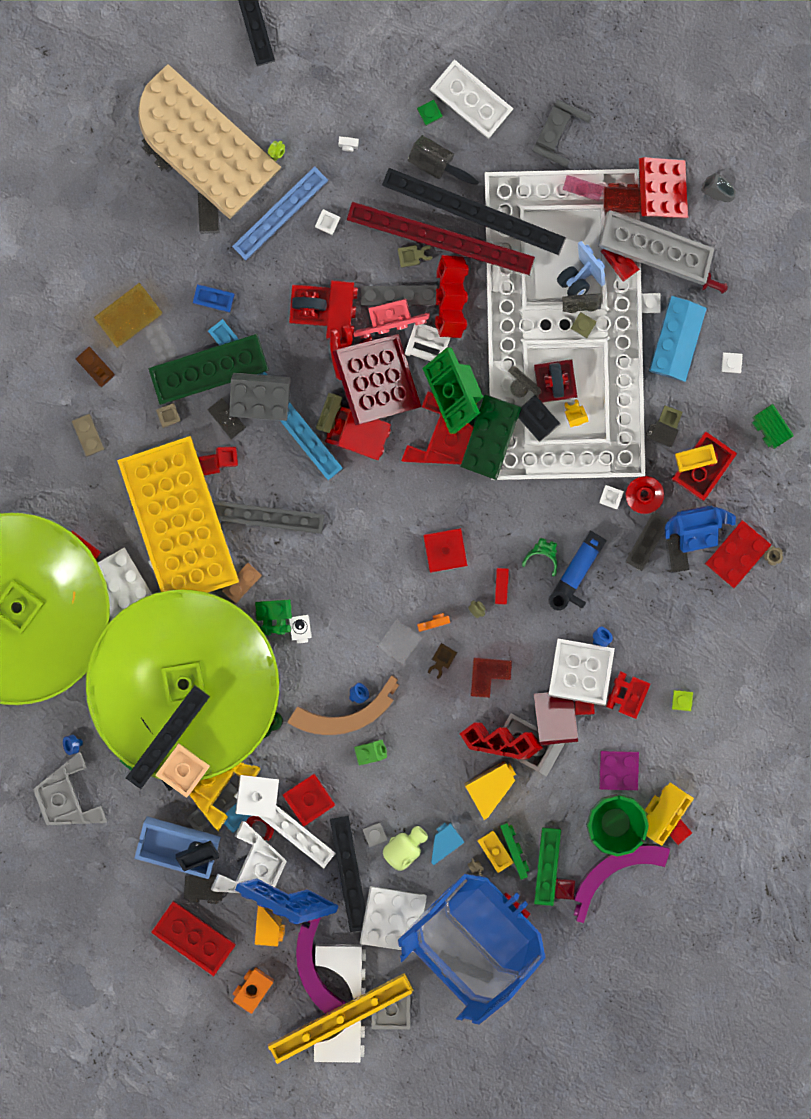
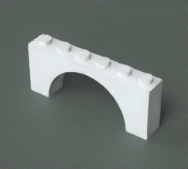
M316 944L315 966L329 968L342 976L349 985L353 999L365 994V988H362V980H365L366 969H362V961H366V949H362V944ZM361 1020L314 1044V1062H360L361 1057H364L365 1045H361V1038H365V1026H361Z

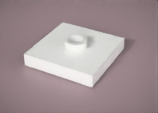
M240 775L235 814L274 818L279 780Z

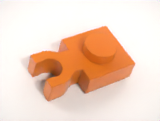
M444 613L434 615V620L417 624L418 630L421 632L449 624V616H444Z

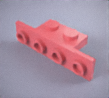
M406 299L369 307L368 310L373 326L356 330L353 335L354 337L360 336V339L370 337L371 333L378 332V334L387 333L390 328L394 327L400 330L407 328L408 324L411 323L421 325L426 323L430 313L411 317Z

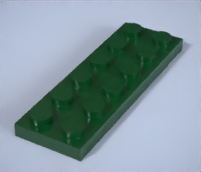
M258 334L148 368L160 405L231 383L233 373L260 374L269 371Z

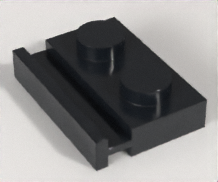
M536 395L521 407L518 419L539 442L561 425Z

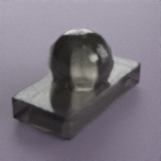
M512 366L508 372L516 378L510 385V391L513 396L518 398L524 397L529 390L536 396L543 392L536 383L516 366Z
M221 398L207 410L232 440L246 427L238 417L229 416L230 407Z

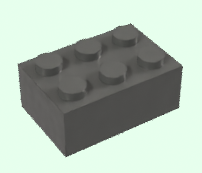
M233 373L231 378L229 416L287 421L291 377Z

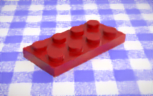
M174 900L151 932L212 976H215L236 946L233 941Z

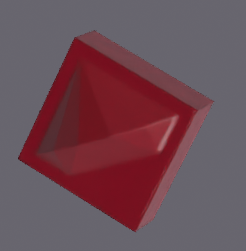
M556 879L554 898L574 900L575 880Z

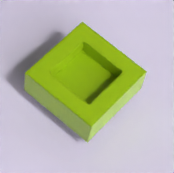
M673 690L671 709L691 711L693 692Z

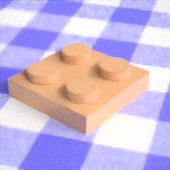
M178 743L156 773V776L187 798L210 765Z

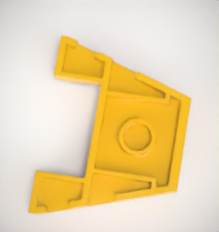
M241 762L220 775L200 780L189 796L213 827L219 831L228 816L212 806L234 774L256 777L261 769L258 766H251Z

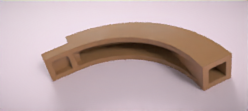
M391 675L378 696L366 707L346 716L327 717L311 713L298 706L287 723L303 731L321 735H338L358 730L381 716L394 701L388 694L391 693L393 695L399 686L396 683L398 679Z

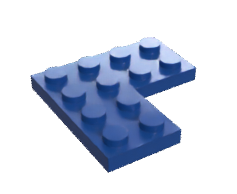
M258 878L237 883L235 891L241 893L242 897L256 901L257 905L273 910L274 914L288 918V921L293 924L336 913L339 907L337 904L308 889L288 895Z

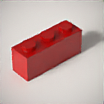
M331 281L327 340H330V330L334 328L337 329L340 340L343 339L342 326L348 325L352 330V334L354 333L355 326H351V319L356 316V307H353V299H357L358 288L354 287L355 284L353 282Z

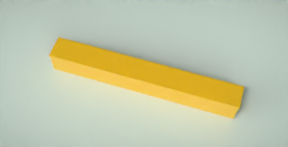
M405 973L269 1043L268 1048L278 1064L412 994L413 988Z

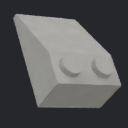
M512 713L510 714L503 727L509 729L514 739L524 732H533L539 741L538 728ZM565 743L541 745L543 748L529 759L516 760L547 777Z

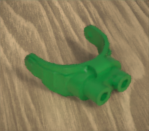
M539 538L538 543L535 544L534 548L524 558L522 567H525L526 561L530 556L544 554L554 563L552 577H555L557 573V543L553 541L547 543L546 539Z

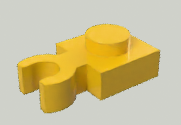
M577 399L574 400V405H568L567 402L564 403L566 409L564 412L570 428L589 422L583 405L580 406Z

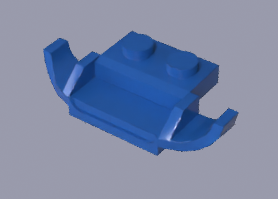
M712 505L680 511L666 523L665 538L669 539L671 534L677 533L680 536V550L683 553L718 546V528H722V524L736 525V516Z

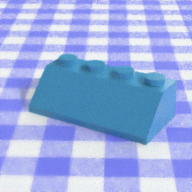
M671 296L669 298L649 372L686 382L707 308L678 297Z

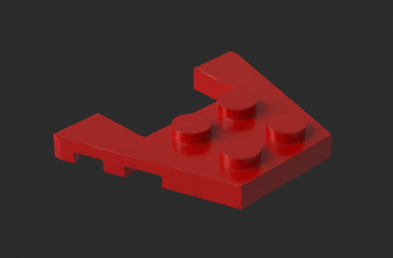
M428 391L422 408L440 414L429 446L425 452L407 445L401 461L461 465L473 426L468 423L456 434H451L434 395Z

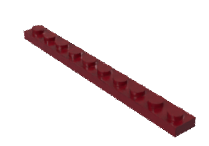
M355 202L351 203L347 216V221L528 276L531 274L535 257Z

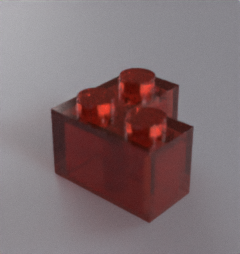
M473 657L470 696L490 698L491 679L511 680L512 660Z

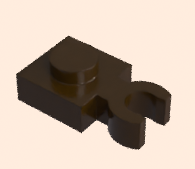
M441 643L431 659L436 663L429 667L428 673L430 674L433 669H437L439 674L436 678L439 679L442 676L443 666L448 669L458 652Z

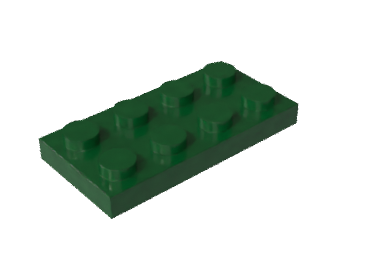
M485 394L479 410L480 414L475 421L460 467L497 480L521 406Z

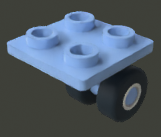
M582 241L578 243L579 260L584 267L580 272L574 266L568 267L557 277V282L562 288L569 287L567 294L572 300H578L588 292L590 285L585 279L590 275L601 286L605 285V266L599 258L596 259L590 246L584 245Z

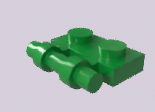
M290 599L255 602L256 620L263 621L260 629L265 636H270L272 633L284 635L287 632H291V625H286V619H292ZM272 620H277L276 626H272Z

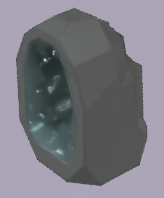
M716 173L709 176L701 188L705 195L723 202H731L736 194L733 185L722 175Z

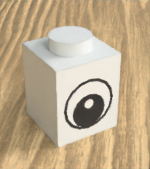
M309 615L295 616L289 619L292 628V640H296L297 643L308 642V638H312Z

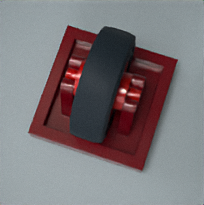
M572 359L534 365L538 398L542 403L578 398Z

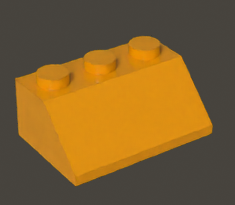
M259 905L257 909L255 945L278 947L279 942H283L285 925H282V919L274 914L273 910Z

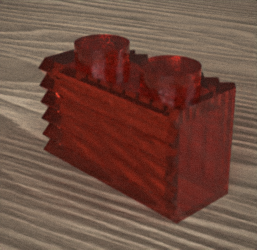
M609 183L607 187L603 188L602 212L612 210L619 213H641V193L638 184H627V187H619V184Z

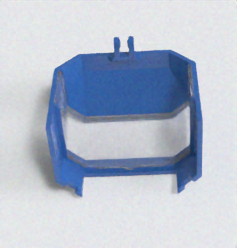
M464 874L451 885L398 939V945L402 950L400 955L401 962L414 951L466 1005L463 1011L456 1017L457 1020L463 1021V1019L472 1020L474 1024H481L516 994L544 961L545 952L541 933L521 914V911L525 909L528 903L526 901L522 902L516 908L512 903L519 898L520 895L518 893H515L508 900L488 878Z

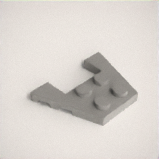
M82 752L77 753L33 789L46 825L107 822L102 805L82 812L70 780V774L87 768Z

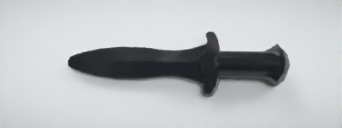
M426 150L420 153V160H426L435 165V172L444 170L464 182L474 185L479 184L469 173L447 163L444 160L445 155L438 159Z

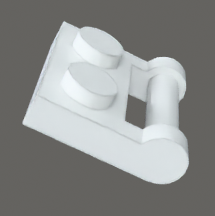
M414 324L405 355H413L431 361L437 355L413 348L414 343L440 350V354L448 347L451 337H440L436 328L424 324Z

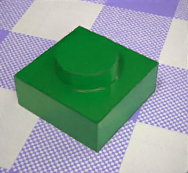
M434 99L417 108L425 126L443 118Z

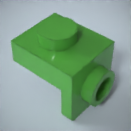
M382 739L354 747L359 766L387 758V749Z

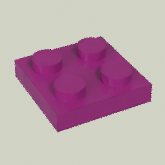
M600 751L599 789L638 791L639 752Z

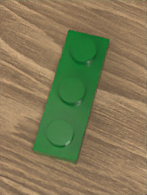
M507 821L501 823L500 827L520 879L527 878L526 872L530 870L526 860L522 861L519 855L523 853L519 842L516 844L514 842L513 836L516 835L512 825L508 826Z

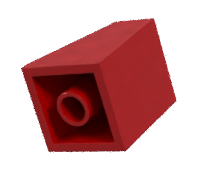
M341 407L335 416V425L330 430V433H327L324 442L371 459L379 460L384 452L385 440L390 435L391 424L378 419L355 425L351 409Z

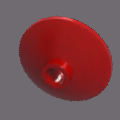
M637 477L627 487L626 500L630 508L635 512L649 514L661 506L664 500V490L660 482L653 477ZM644 490L648 492L645 497L641 496V492Z

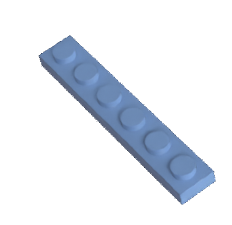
M314 166L232 247L246 261L328 182V179Z

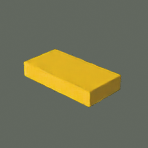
M713 444L675 454L679 473L717 463Z

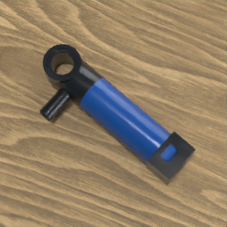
M591 530L588 532L563 576L549 596L548 603L552 609L557 611L563 610L567 607L569 601L580 608H584L586 602L573 594L605 545L606 539ZM560 595L563 598V604L557 607L554 605L553 599L555 596Z

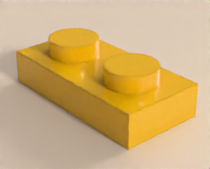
M494 830L477 840L497 873L514 863Z

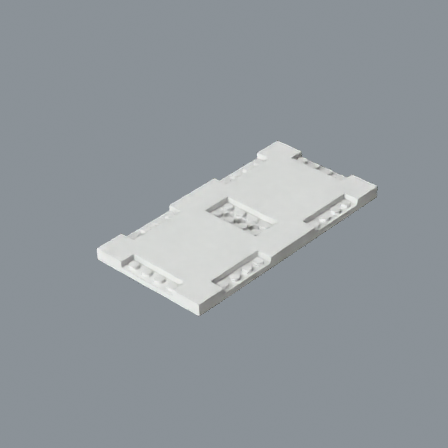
M639 169L485 172V206L566 237L561 253L558 256L486 227V242L535 257L530 276L487 263L489 395L522 407L534 395L538 397L534 365L572 359L578 398L543 403L561 425L541 442L517 419L497 480L645 476L641 262L633 260L640 270L623 282L600 252L603 248L598 247L606 214L609 210L640 221ZM582 241L584 245L590 246L596 259L599 258L605 266V285L601 286L590 275L585 279L590 285L588 292L580 299L572 300L567 294L569 287L562 288L557 282V277L568 267L574 266L579 272L584 267L579 260L578 243ZM580 312L597 321L587 339L570 329ZM566 319L570 322L568 330L560 328L559 323L561 320ZM543 320H548L551 323V328L547 331L542 330L540 327V323ZM577 399L579 405H583L589 422L570 428L564 412L566 411L564 403L567 402L568 405H574V400Z

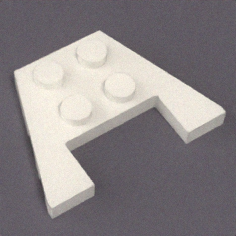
M242 821L235 837L252 844V847L237 880L234 881L217 874L211 888L212 891L239 893L235 891L237 883L256 878L275 887L287 862L246 822Z

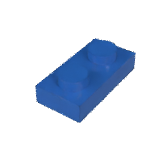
M197 284L193 304L230 313L235 294Z

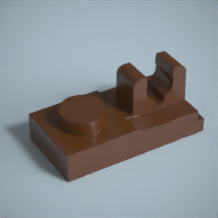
M90 346L76 358L77 362L101 388L115 376L113 371Z

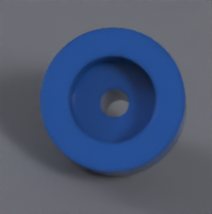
M599 627L593 632L594 645L606 647L613 640L609 630L604 627Z
M357 683L350 688L349 699L352 702L361 704L369 699V691L363 684Z
M75 735L63 738V747L68 755L78 753L79 747L83 746L82 739H77Z

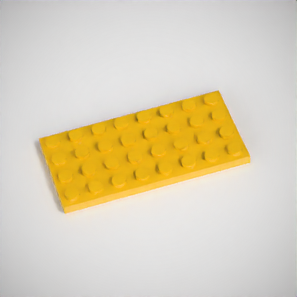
M191 436L117 460L160 591L180 589L208 593L239 583Z

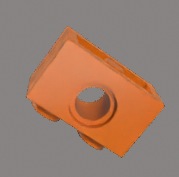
M257 967L253 971L248 970L243 978L246 980L242 987L238 985L232 994L235 996L233 1002L250 1014L254 1012L274 982L273 978ZM247 986H256L257 992L250 994L247 991Z

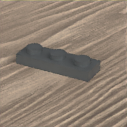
M231 782L227 784L212 806L224 813L237 802V799L234 797L238 792L236 787ZM199 808L186 818L190 825L198 831H202L210 824Z

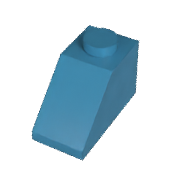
M444 822L436 828L438 832L435 833L431 858L433 865L464 843L463 838L451 822L449 824Z

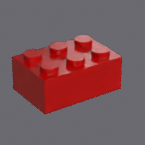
M703 432L692 449L713 444L717 463L680 473L677 469L671 478L673 482L700 501H704L737 455L735 451L708 432Z

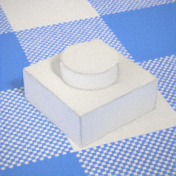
M339 136L338 145L342 147L343 151L353 152L354 149H358L359 139Z
M323 209L315 228L333 235L340 217Z
M660 293L641 294L642 313H660Z
M723 352L721 372L740 374L743 354Z
M605 485L599 503L617 510L624 491Z

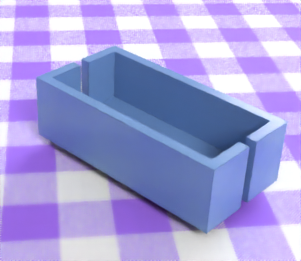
M147 816L142 827L134 859L184 872L176 860L175 854L187 850L190 843L194 841L201 843L211 841L216 850H218L221 837ZM215 860L187 870L184 873L209 879Z

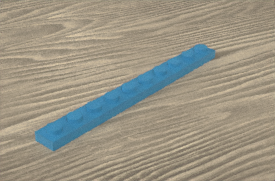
M223 319L208 330L219 346L239 340ZM263 372L257 375H267V373ZM289 402L287 421H281V423L327 480H330L343 469L342 466Z

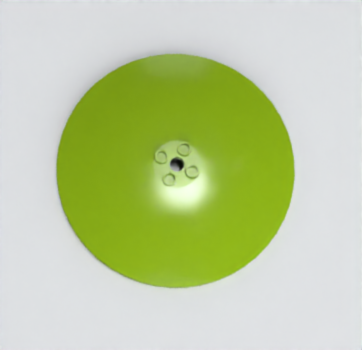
M0 513V704H32L47 700L64 692L87 673L88 663L94 646L103 630L109 624V593L104 575L95 557L72 532L49 519L37 515ZM75 591L74 603L72 604L73 592ZM14 602H19L22 605L20 613L13 611L12 605ZM107 631L101 640L99 648L95 654L94 661L96 660L101 651Z
M169 590L149 595L132 603L122 610L103 630L94 646L88 663L86 675L87 703L94 726L100 737L118 758L133 768L193 686H198L210 695V698L151 777L160 779L156 776V773L179 743L210 765L200 779L204 780L220 775L237 766L257 748L265 737L277 709L279 697L278 667L271 645L265 634L255 621L238 606L219 596L202 591ZM107 631L101 651L96 660L94 661L95 654L99 648L101 640ZM180 679L188 680L189 687L187 689L179 688L178 681Z

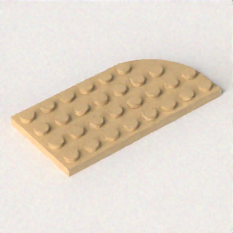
M169 64L146 85L138 109L139 124L145 140L156 153L229 219L280 171L281 166Z

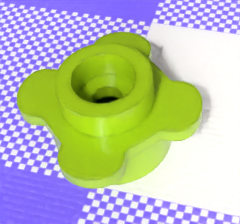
M274 141L270 145L268 154L274 161L283 156L285 145L282 144V141Z

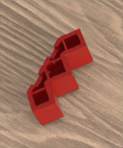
M442 255L437 267L436 278H440V287L436 289V305H439V316H435V325L440 337L461 338L464 330L467 328V320L464 318L462 309L468 300V293L464 289L463 281L465 276L468 275L469 267L462 256Z
M473 723L459 733L470 750L516 759H529L543 748L533 732H524L514 739L507 727H499L489 734L483 723Z

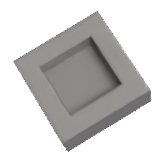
M381 822L362 829L369 847L387 841Z

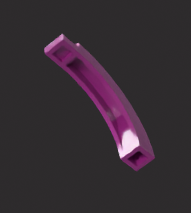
M642 844L631 854L619 857L608 854L599 860L586 873L576 890L574 900L580 902V905L576 904L573 914L576 916V921L584 923L595 891L611 874L622 868L637 864H653L665 867L670 848L656 844Z
M320 917L307 921L310 924L309 926L301 925L297 940L296 959L299 976L307 994L318 1008L327 1014L348 1002L337 997L325 986L314 964L313 940L321 919Z

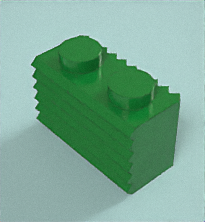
M771 404L752 417L754 428L757 431L761 430L764 435L762 440L768 448L771 446L772 449H775L794 436L774 404Z

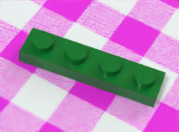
M542 827L534 904L554 905L561 829Z

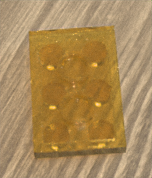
M138 283L94 318L114 345L119 348L160 317L163 312L141 283Z

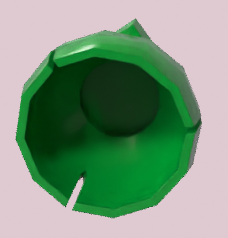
M614 794L601 798L590 809L586 827L589 840H591L595 847L602 853L619 857L633 853L644 843L641 838L646 840L649 823L645 809L634 798L622 794Z

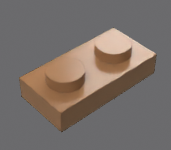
M249 563L237 574L239 583L227 586L222 590L235 603L262 576Z

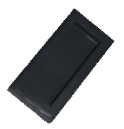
M194 841L190 843L187 850L175 854L176 860L184 872L219 859V853L211 841L205 843Z

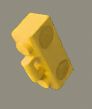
M671 782L663 788L660 797L654 795L645 808V811L648 813L647 819L649 823L647 837L662 846L694 798Z

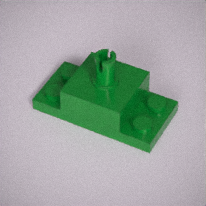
M445 348L422 369L449 432L456 434L480 414L476 403L483 398V395L470 365L459 364L453 349Z

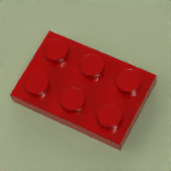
M741 520L705 562V565L734 589L769 549L771 544Z

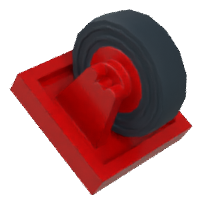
M292 285L289 324L327 326L330 288Z

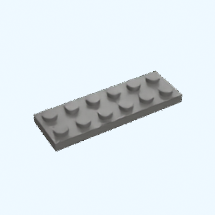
M609 210L606 214L598 246L701 285L707 282L714 252L712 247Z

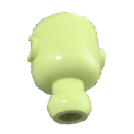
M419 826L414 827L410 835L400 833L392 837L384 847L383 856L394 869L398 871L405 870L420 856L421 849L419 844L426 842L428 835Z

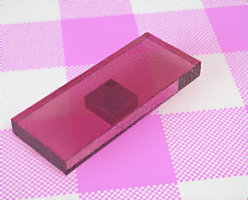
M567 175L562 190L599 201L604 186Z

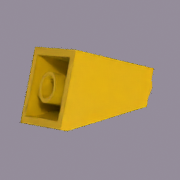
M503 761L465 783L466 789L484 820L490 816L515 782L513 776L516 773L510 763L506 764Z

